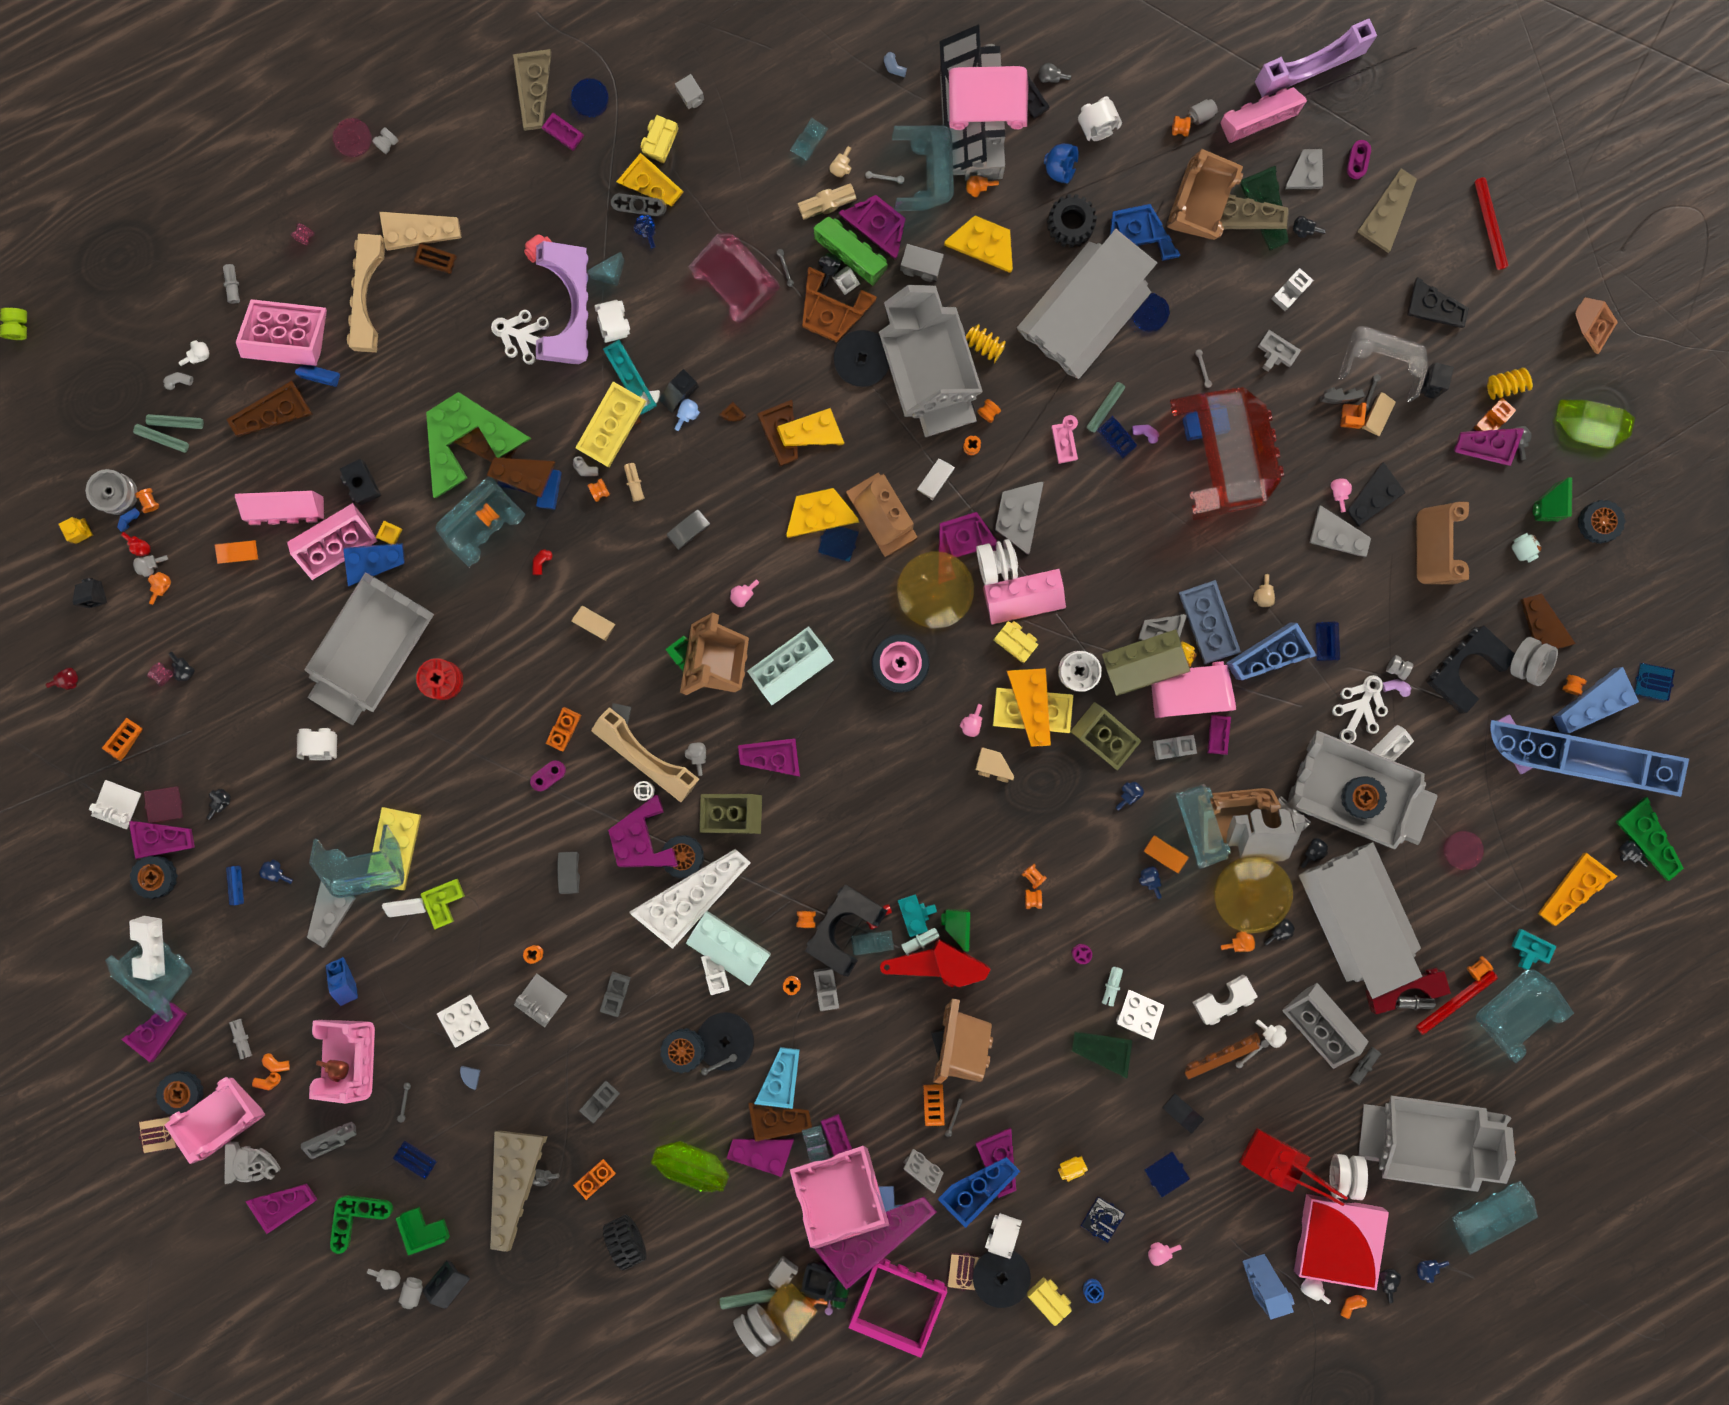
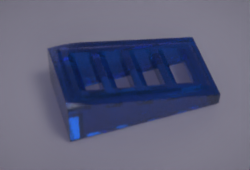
M1114 416L1098 429V432L1122 458L1137 447V444ZM1113 425L1114 428L1108 433L1106 430ZM1118 431L1119 434L1113 439L1111 436ZM1123 436L1125 439L1118 445L1116 441ZM1128 442L1130 445L1125 450H1122L1121 447Z

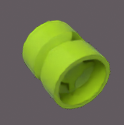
M18 308L0 309V321L3 322L0 325V337L11 340L27 339V327L24 326L27 323V311Z

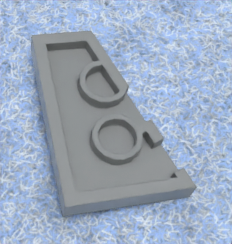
M1321 505L1318 506L1309 543L1366 557L1371 538Z

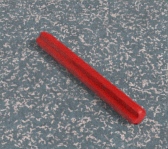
M1485 177L1478 178L1475 181V186L1497 269L1502 270L1508 267V262L1488 184Z
M1488 971L1480 977L1481 980L1473 982L1416 1026L1417 1030L1421 1034L1427 1033L1496 981L1498 977L1495 972Z

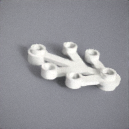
M522 310L518 316L509 320L505 318L495 319L491 329L496 336L502 338L507 356L513 358L518 353L516 347L511 343L509 337L511 335L516 337L524 362L526 364H533L535 356L530 352L527 342L536 345V340L539 338L531 335V333L540 329H547L549 327L547 318L539 317L537 322L519 330L512 327L521 322L527 323L531 320L532 316L528 310ZM527 313L529 315L528 318L523 319V314ZM542 320L546 321V324L544 326L540 325V322ZM503 324L504 328L498 330V325ZM513 348L515 350L513 354H508L509 349ZM528 355L532 356L530 361H526Z
M1369 676L1362 685L1341 690L1340 695L1343 699H1350L1354 694L1365 693L1360 700L1333 706L1332 713L1335 716H1341L1345 712L1356 709L1347 728L1340 732V740L1347 743H1353L1356 740L1355 729L1363 713L1367 721L1366 731L1370 734L1379 731V725L1375 722L1369 704L1373 696L1376 704L1375 714L1378 717H1383L1388 712L1380 694L1383 682L1378 676ZM1371 682L1375 683L1374 689L1370 687ZM1345 690L1350 692L1349 697L1344 695ZM1336 707H1340V708H1341V713H1340V714H1337V713H1336V711H1335ZM1380 707L1384 709V713L1382 715L1378 712V709ZM1371 724L1375 726V731L1370 730ZM1346 732L1350 735L1348 740L1344 738Z

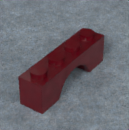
M1437 967L1425 970L1426 973L1421 974V978L1372 999L1368 989H1366L1365 992L1371 1012L1380 1014L1394 1010L1400 994L1412 988L1420 989L1431 999L1451 994L1445 971L1437 969Z

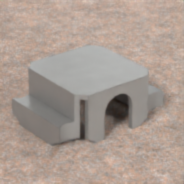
M1254 809L1250 813L1254 830L1251 833L1248 815L1233 816L1227 831V846H1238L1240 858L1244 862L1284 861L1290 857L1294 845L1296 846L1306 822L1304 815L1290 814V811L1285 809H1279L1281 826L1269 828L1263 822L1261 809Z

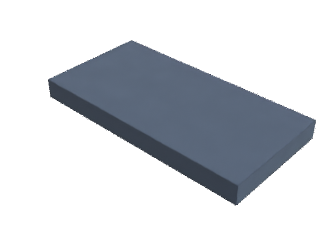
M1216 580L1179 592L1204 665L1241 652Z

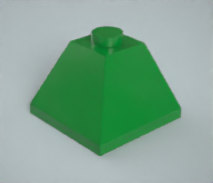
M1572 477L1555 483L1535 502L1533 506L1535 521L1558 522L1572 516Z
M945 909V914H941V925H945V930L964 951L969 952L970 911Z

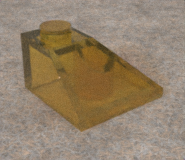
M792 1283L783 1284L770 1299L766 1311L767 1315L791 1341L795 1340L818 1312Z

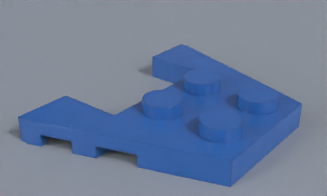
M1151 204L1113 211L1110 235L1117 229L1137 246L1158 242L1162 261L1180 256L1179 251L1172 243V239L1162 227L1163 224Z

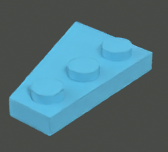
M780 1047L754 1104L793 1109L800 1049Z

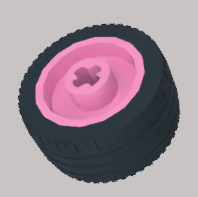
M896 634L889 636L879 643L873 653L872 670L875 678L884 688L893 692H908L917 688L924 681L929 671L930 662L926 648L919 640L909 635ZM899 660H902L904 662V666L898 667L897 662Z

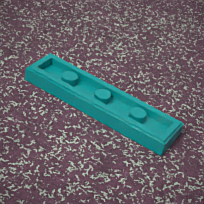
M617 340L603 348L625 389L639 397L645 392L651 402L642 409L640 415L656 407L657 404L622 342Z

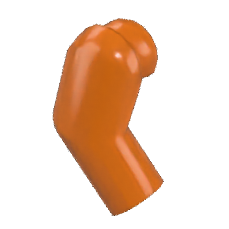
M270 1053L265 1054L262 1058L263 1066L270 1072L290 1070L289 1061L278 1062Z
M272 1072L266 1079L254 1078L252 1087L271 1090L280 1083L281 1076L277 1072Z
M1361 1295L1348 1297L1345 1300L1340 1315L1350 1319L1353 1309L1364 1308L1367 1305L1366 1298Z

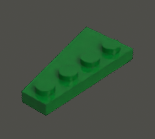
M1648 797L1641 799L1616 821L1666 881H1670L1684 869L1673 846L1670 845L1667 839L1668 836L1665 830L1661 828L1658 817L1650 806Z

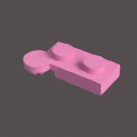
M1072 415L1066 416L1062 424L1051 426L1058 464L1078 460L1072 432L1077 427L1078 421Z

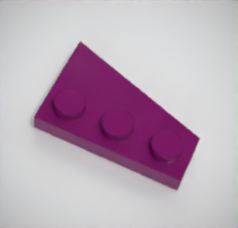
M1524 429L1460 432L1454 451L1511 466Z

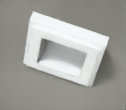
M848 266L836 273L834 277L832 276L844 295L860 285L853 271Z

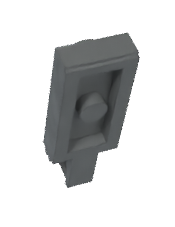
M353 1122L343 1124L342 1127L339 1126L301 1143V1149L310 1159H314L345 1145L348 1139L357 1135L356 1126Z

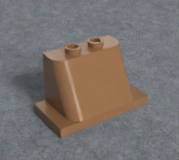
M878 472L846 491L884 557L889 556L918 538L913 530L914 523L884 474L880 475Z
M711 613L691 624L680 689L682 694L688 695L702 687L737 692L742 688L749 638L719 625V615Z
M952 999L945 1006L942 1024L945 1026L940 1060L936 1063L933 1083L941 1084L948 1076L981 1082L984 1078L985 1069L989 1067L990 1056H988V1049H991L993 1037H990L992 1024L958 1012L960 1000Z

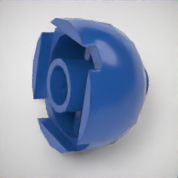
M1062 143L1054 146L1045 155L1044 164L1046 165V171L1053 180L1060 183H1069L1076 171L1073 168L1074 162L1078 163V147Z

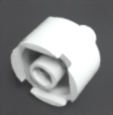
M1103 97L1092 105H1084L1078 116V121L1088 141H1090V138L1093 141L1102 140L1112 135V130L1115 127L1118 130L1122 125L1119 114L1109 97Z
M613 300L595 305V311L598 312V324L605 343L626 338L630 334L628 320L623 318L625 316V309L622 300Z
M320 728L319 732H311V729H299L297 734V758L304 759V756H309L310 760H332V757L336 759L337 734L329 728Z
M999 1213V1216L995 1215L991 1229H994V1233H989L985 1248L989 1249L988 1252L1011 1259L1020 1229L1018 1226H1021L1022 1221Z

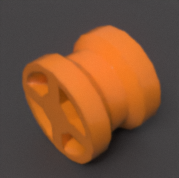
M1175 116L1172 135L1182 134L1184 137H1188L1191 118L1186 117L1183 119Z
M986 399L984 406L979 408L977 412L986 421L992 423L994 416L999 414L1001 409L994 402Z
M602 478L595 484H588L589 490L596 502L603 496H610Z
M487 503L484 504L481 511L478 510L475 513L488 527L494 519L500 517Z
M1568 675L1566 678L1567 684L1563 686L1562 690L1573 695L1582 696V687L1586 685L1587 681L1578 676Z
M1025 890L1026 909L1031 907L1042 909L1041 890H1036L1035 892Z
M797 911L798 922L796 927H815V911Z

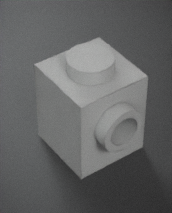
M691 74L675 83L676 90L688 109L696 108L702 104L704 100L703 92Z

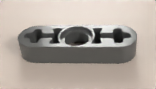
M615 194L611 199L612 207L616 211L662 216L667 208L666 203L658 198ZM637 199L643 202V208L639 211L634 207ZM617 200L629 201V205H621L620 208ZM658 202L661 210H657L656 213V209L648 208V204L656 205Z

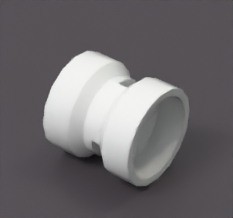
M641 781L634 787V795L639 800H649L655 794V787L650 782Z

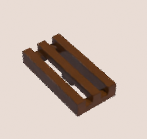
M420 243L414 262L451 274L457 256ZM422 250H426L450 258V260L447 261L432 255L422 253ZM420 257H423V258H426V259H429V260H432V261H435V262H439V263H442V264H445V265H448V266H447V268H446V267H443V266H440V265H437V264H434V263H431V262H428V261H425V260H422V259H419V258H420Z

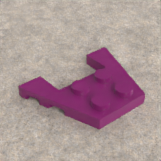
M977 512L939 523V584L956 579L950 559L975 552L976 546L990 544L992 550L996 551L997 541Z
M655 795L608 830L617 866H678L674 849L670 848L654 854L645 819L664 813L660 796Z

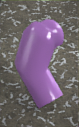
M1150 425L1132 426L1133 435L1144 434L1148 437L1150 443L1158 442L1159 433Z

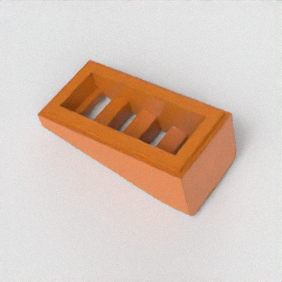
M126 718L102 749L121 762L143 728ZM129 726L135 731L131 733L126 728ZM123 733H125L126 735L129 736V738L126 739V738H124V737L121 736V735H122ZM119 739L124 742L123 746L117 743ZM114 746L119 748L118 752L113 750Z
M943 1084L923 1085L925 1126L945 1125ZM928 1091H939V1094L928 1095ZM928 1099H939V1102L928 1103ZM928 1107H940V1110L928 1111ZM940 1115V1119H929V1116Z

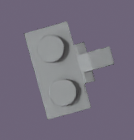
M1268 330L1258 348L1266 352L1264 357L1267 358V361L1262 368L1268 372L1274 364L1279 365L1281 362L1290 368L1301 351L1270 330Z

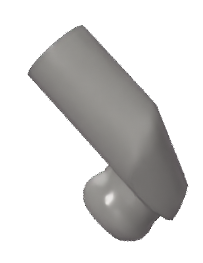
M179 372L173 373L164 378V387L172 390L175 388V384L179 382L191 386L193 377Z
M580 456L573 459V467L581 476H599V467H588Z

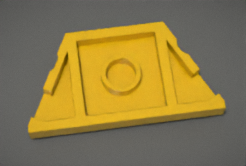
M974 216L945 240L944 246L1009 273L1012 272L1010 230Z
M834 488L796 496L787 530V538L858 523L859 520Z

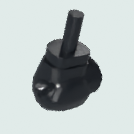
M1298 216L1293 224V231L1298 234L1299 238H1306L1308 234L1313 235L1314 231L1325 234L1326 229L1315 227L1316 222L1306 219L1304 216Z
M827 253L819 259V265L823 268L821 272L825 273L822 283L824 287L827 286L829 277H834L840 267L841 260L835 254Z
M170 652L168 655L174 661L172 667L175 679L177 681L189 680L193 676L195 669L189 666L184 658H177L173 652Z
M224 789L212 790L209 793V797L212 800L209 806L212 809L207 815V819L211 820L215 812H222L230 804L231 796Z
M1319 838L1312 839L1311 845L1305 851L1307 858L1300 866L1305 868L1311 859L1316 862L1317 859L1322 860L1328 854L1327 844Z
M1626 841L1620 846L1619 852L1622 861L1631 860L1633 863L1639 861L1644 867L1648 866V863L1642 858L1644 853L1634 841Z
M1281 918L1278 924L1270 930L1273 935L1264 943L1268 945L1275 938L1280 941L1281 939L1287 940L1293 937L1295 928L1292 922L1287 918Z
M1386 1269L1379 1273V1277L1382 1280L1383 1291L1388 1293V1302L1393 1303V1293L1397 1292L1401 1276L1394 1269Z

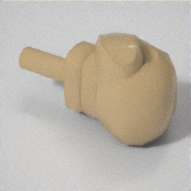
M847 146L844 154L839 153L831 163L829 170L835 176L841 178L845 174L850 173L851 167L848 165L850 159L847 156L851 151V147Z
M1269 574L1264 575V585H1261L1253 596V600L1260 607H1271L1275 603L1273 586L1269 585Z

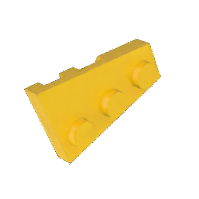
M642 153L638 155L616 181L618 184L648 197L662 199L669 206H673L684 193Z
M831 408L777 427L784 446L844 444Z

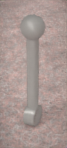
M871 171L865 173L868 179L873 177L897 181L898 184L904 183L903 176L891 177L873 174Z
M1196 350L1195 355L1199 358L1205 379L1204 387L1210 388L1212 382L1207 376L1202 359L1203 352L1202 350Z
M1262 1040L1260 1048L1251 1052L1241 1061H1237L1236 1067L1242 1068L1243 1064L1263 1047L1267 1048L1269 1042Z

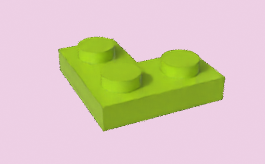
M458 879L421 893L434 929L454 922L447 904L465 897Z

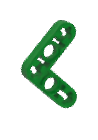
M349 1195L339 1198L334 1210L330 1241L331 1250L336 1254H341L349 1248L354 1216L386 1219L393 1212L392 1203L382 1199ZM346 1201L347 1205H353L356 1201L355 1207H348L346 1210H344V1206L341 1204ZM362 1202L369 1205V1211L366 1213L359 1209V1205ZM383 1205H385V1209H388L384 1214H382L381 1210H375L374 1214L372 1213L374 1208H381ZM341 1219L347 1222L348 1226L345 1230L338 1227V1221ZM341 1234H346L342 1236L341 1243L344 1244V1246H342L340 1249L339 1245L336 1243L340 1240Z

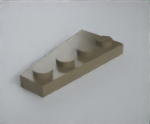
M551 49L513 54L523 128L525 131L540 129L544 125Z
M1401 168L1357 231L1387 253L1391 251L1417 178Z
M1229 194L1220 221L1224 229H1287L1289 209L1288 207L1266 202L1260 203L1253 199H1243Z

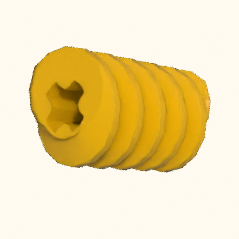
M979 324L972 327L966 335V340L969 341L968 346L971 348L976 345V352L982 349L981 355L984 356L989 353L988 360L995 357L994 363H996L1005 348L1006 341L999 344V337L997 336L993 340L992 332L987 336L985 335L986 328L979 331Z
M1523 367L1511 372L1507 371L1504 374L1491 375L1487 382L1488 394L1493 400H1495L1496 394L1498 398H1502L1503 392L1506 396H1510V390L1515 395L1518 393V389L1520 392H1525V386L1529 391L1533 388L1531 376L1528 370Z

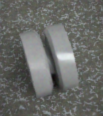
M109 469L100 470L93 474L87 482L85 490L87 499L98 510L114 515L125 514L137 502L135 494L138 492L137 486L131 478L122 473Z
M1526 638L1518 647L1513 657L1510 669L1511 674L1519 679L1527 678L1529 683L1541 686L1554 669L1558 649L1547 643L1542 645V642L1535 638Z
M755 1304L748 1309V1316L741 1314L733 1323L739 1337L748 1350L756 1357H759L766 1352L767 1345L774 1346L781 1340V1337L767 1312L759 1304Z

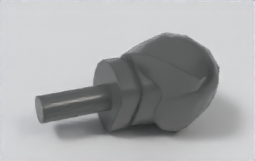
M1045 63L1038 71L1041 83L1048 81L1058 83L1060 79L1071 80V75L1061 74V70L1052 63Z
M1518 426L1515 428L1524 429L1518 445L1521 460L1526 459L1524 447L1529 446L1528 442L1531 441L1532 434L1526 426Z
M536 1169L532 1184L535 1186H546L552 1179H558L560 1175L558 1173L552 1174L549 1170Z

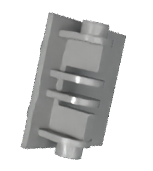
M536 973L523 993L516 999L514 1006L543 1027H546L567 998V995Z
M912 1149L910 1156L903 1162L905 1164L904 1170L935 1193L943 1172L937 1165L928 1161L922 1153Z

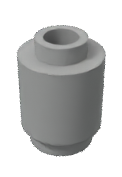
M1206 99L1190 107L1188 117L1191 118V123L1199 125L1213 118L1218 112L1216 103L1212 99Z
M409 1277L404 1282L399 1298V1303L402 1304L403 1308L413 1309V1307L418 1306L423 1288L420 1279Z

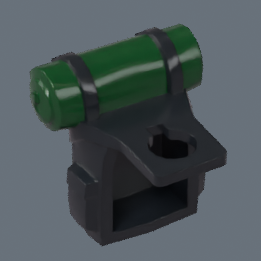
M817 1261L809 1263L803 1277L801 1292L805 1293L806 1297L813 1298L814 1300L822 1298L824 1301H830V1305L834 1308H845L850 1287L846 1290L827 1264Z

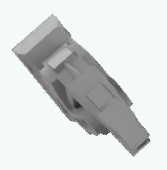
M235 1141L225 1144V1184L232 1183L235 1180L240 1182L259 1181L264 1177L272 1180L275 1175L270 1173V1169H274L276 1172H279L281 1169L272 1154L262 1148L253 1149L251 1146L240 1148L239 1142Z

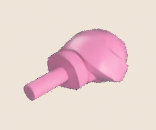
M1340 478L1331 483V489L1333 490L1335 501L1340 502L1341 512H1346L1344 500L1349 499L1348 495L1351 494L1352 485L1347 479Z
M755 580L749 587L745 584L734 587L730 591L732 603L737 607H744L754 594L752 589L759 584V581Z
M978 704L975 713L969 714V717H965L961 721L960 727L965 735L970 737L979 735L982 717L979 714L982 705Z
M1157 1242L1151 1245L1148 1256L1154 1266H1159L1172 1258L1173 1252L1182 1248L1180 1244L1169 1248L1168 1245L1164 1246Z

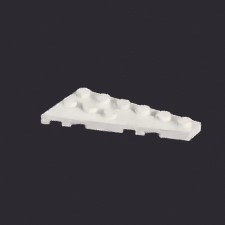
M734 849L631 910L630 914L673 949L745 870L750 861Z

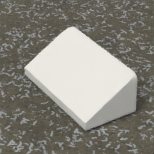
M938 459L917 490L933 500L955 467Z
M1396 725L1371 752L1395 761L1414 740L1406 729Z
M422 898L387 902L382 905L388 917L426 912Z

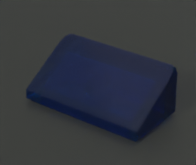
M1335 621L1316 623L1317 661L1340 660L1339 623Z

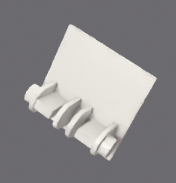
M105 780L96 804L92 803L90 805L91 816L128 829L129 821L132 819L141 793Z
M1128 990L1121 1014L1117 1016L1116 1022L1124 1028L1153 1040L1164 1005Z
M471 995L437 1013L455 1048L489 1029Z

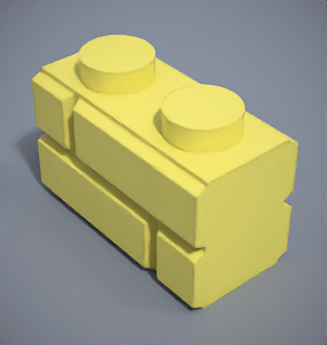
M656 115L655 119L649 122L647 138L644 137L640 147L642 148L643 155L665 163L679 129L677 123Z
M1008 621L994 638V641L1024 664L1037 648V639L1030 633L1024 634L1021 631L1022 627L1015 621L1012 623Z
M1043 1277L1027 1292V1295L1047 1319L1056 1326L1072 1311L1070 1307L1071 1301L1066 1295H1060L1056 1291L1058 1287L1051 1279L1047 1281Z

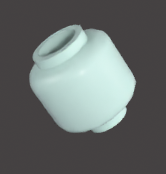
M1525 533L1513 540L1512 550L1519 561L1527 560L1529 563L1539 557L1538 553L1542 548L1534 535Z

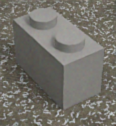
M907 244L900 271H903L907 276H921L925 281H937L944 254Z

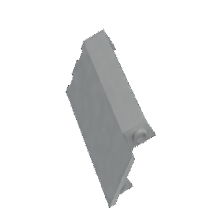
M1117 229L1112 232L1103 244H1095L1089 241L1019 324L1017 329L1027 341L1038 345L1046 357L1057 361L1067 374L1079 379L1150 295L1151 291L1147 287L1148 283L1144 278L1157 262Z
M365 572L304 669L310 674L309 678L317 682L308 698L351 725H354L362 711L365 712L367 709L374 712L434 614Z
M1316 731L1306 749L1308 751L1304 762H1301L1297 772L1296 784L1290 790L1287 806L1393 849H1396L1399 843L1402 844L1404 840L1418 845L1437 800V794L1424 790L1426 782H1424L1425 773ZM1361 776L1373 777L1385 787L1387 804H1385L1384 810L1379 815L1374 816V818L1360 819L1346 812L1345 807L1342 805L1341 795L1343 788L1346 786L1345 784L1350 782L1351 779Z
M1373 842L1359 846L1347 854L1332 858L1322 865L1307 869L1299 875L1346 982L1364 980L1372 999L1422 977L1414 959L1415 953L1421 947Z

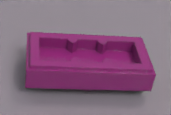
M552 113L542 126L545 132L572 151L575 150L584 137L583 133L555 113Z
M1211 715L1207 753L1228 755L1231 717Z
M839 1114L821 1120L833 1156L852 1150Z

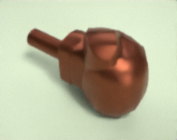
M318 1060L316 1062V1065L325 1068V1073H328V1077L334 1082L345 1079L349 1071V1064L343 1061L329 1060L325 1063Z

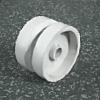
M1334 1154L1330 1165V1185L1342 1194L1349 1195L1353 1200H1363L1368 1185V1168L1365 1157L1352 1155L1348 1159L1346 1155ZM1331 1192L1333 1197L1341 1198L1340 1196Z

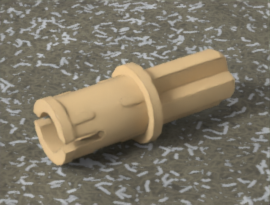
M628 463L624 465L628 480L626 484L627 486L629 485L633 502L645 499L640 484L642 481L639 480L635 464Z

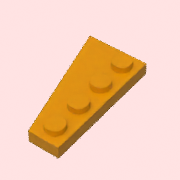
M1046 668L1007 671L1030 746H1050Z
M1583 853L1538 914L1552 925L1557 926L1573 913L1578 906L1588 901L1593 894L1599 892L1617 876L1588 853Z

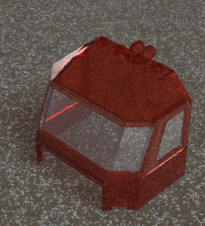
M1244 387L1194 394L1170 400V410L1174 417L1193 412L1198 413L1213 488L1189 493L1190 499H1195V505H1192L1193 521L1266 505L1281 483V477H1284L1283 466H1279L1277 460L1280 458L1279 447L1274 445L1277 439L1275 428L1270 426V421L1273 420L1271 409L1267 410L1266 404Z

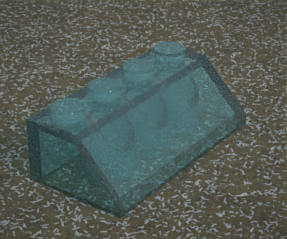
M1519 1181L1508 1185L1506 1189L1499 1193H1493L1483 1202L1475 1203L1472 1208L1457 1213L1452 1219L1457 1233L1471 1255L1533 1221L1538 1216L1534 1198Z

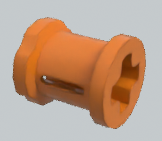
M977 436L967 437L963 446L964 452L970 456L976 455L980 451L981 440ZM969 442L971 444L976 443L975 449L973 447L968 448Z
M151 488L143 489L135 494V497L139 499L143 507V513L152 512L159 508V504L155 502L152 496L153 491Z
M1035 864L1029 866L1021 874L1032 883L1033 889L1037 888L1047 879L1046 876H1042L1035 868Z
M532 945L526 948L523 953L524 960L530 964L540 961L543 958V949L539 945ZM531 951L537 952V954L535 955L536 957H530V955L532 954Z
M1483 956L1472 967L1468 966L1466 968L1476 981L1481 980L1480 977L1486 972L1493 970L1492 965Z
M789 976L783 983V990L788 995H795L801 987V982L796 976ZM790 981H793L794 984H797L794 990H791L790 987H787Z

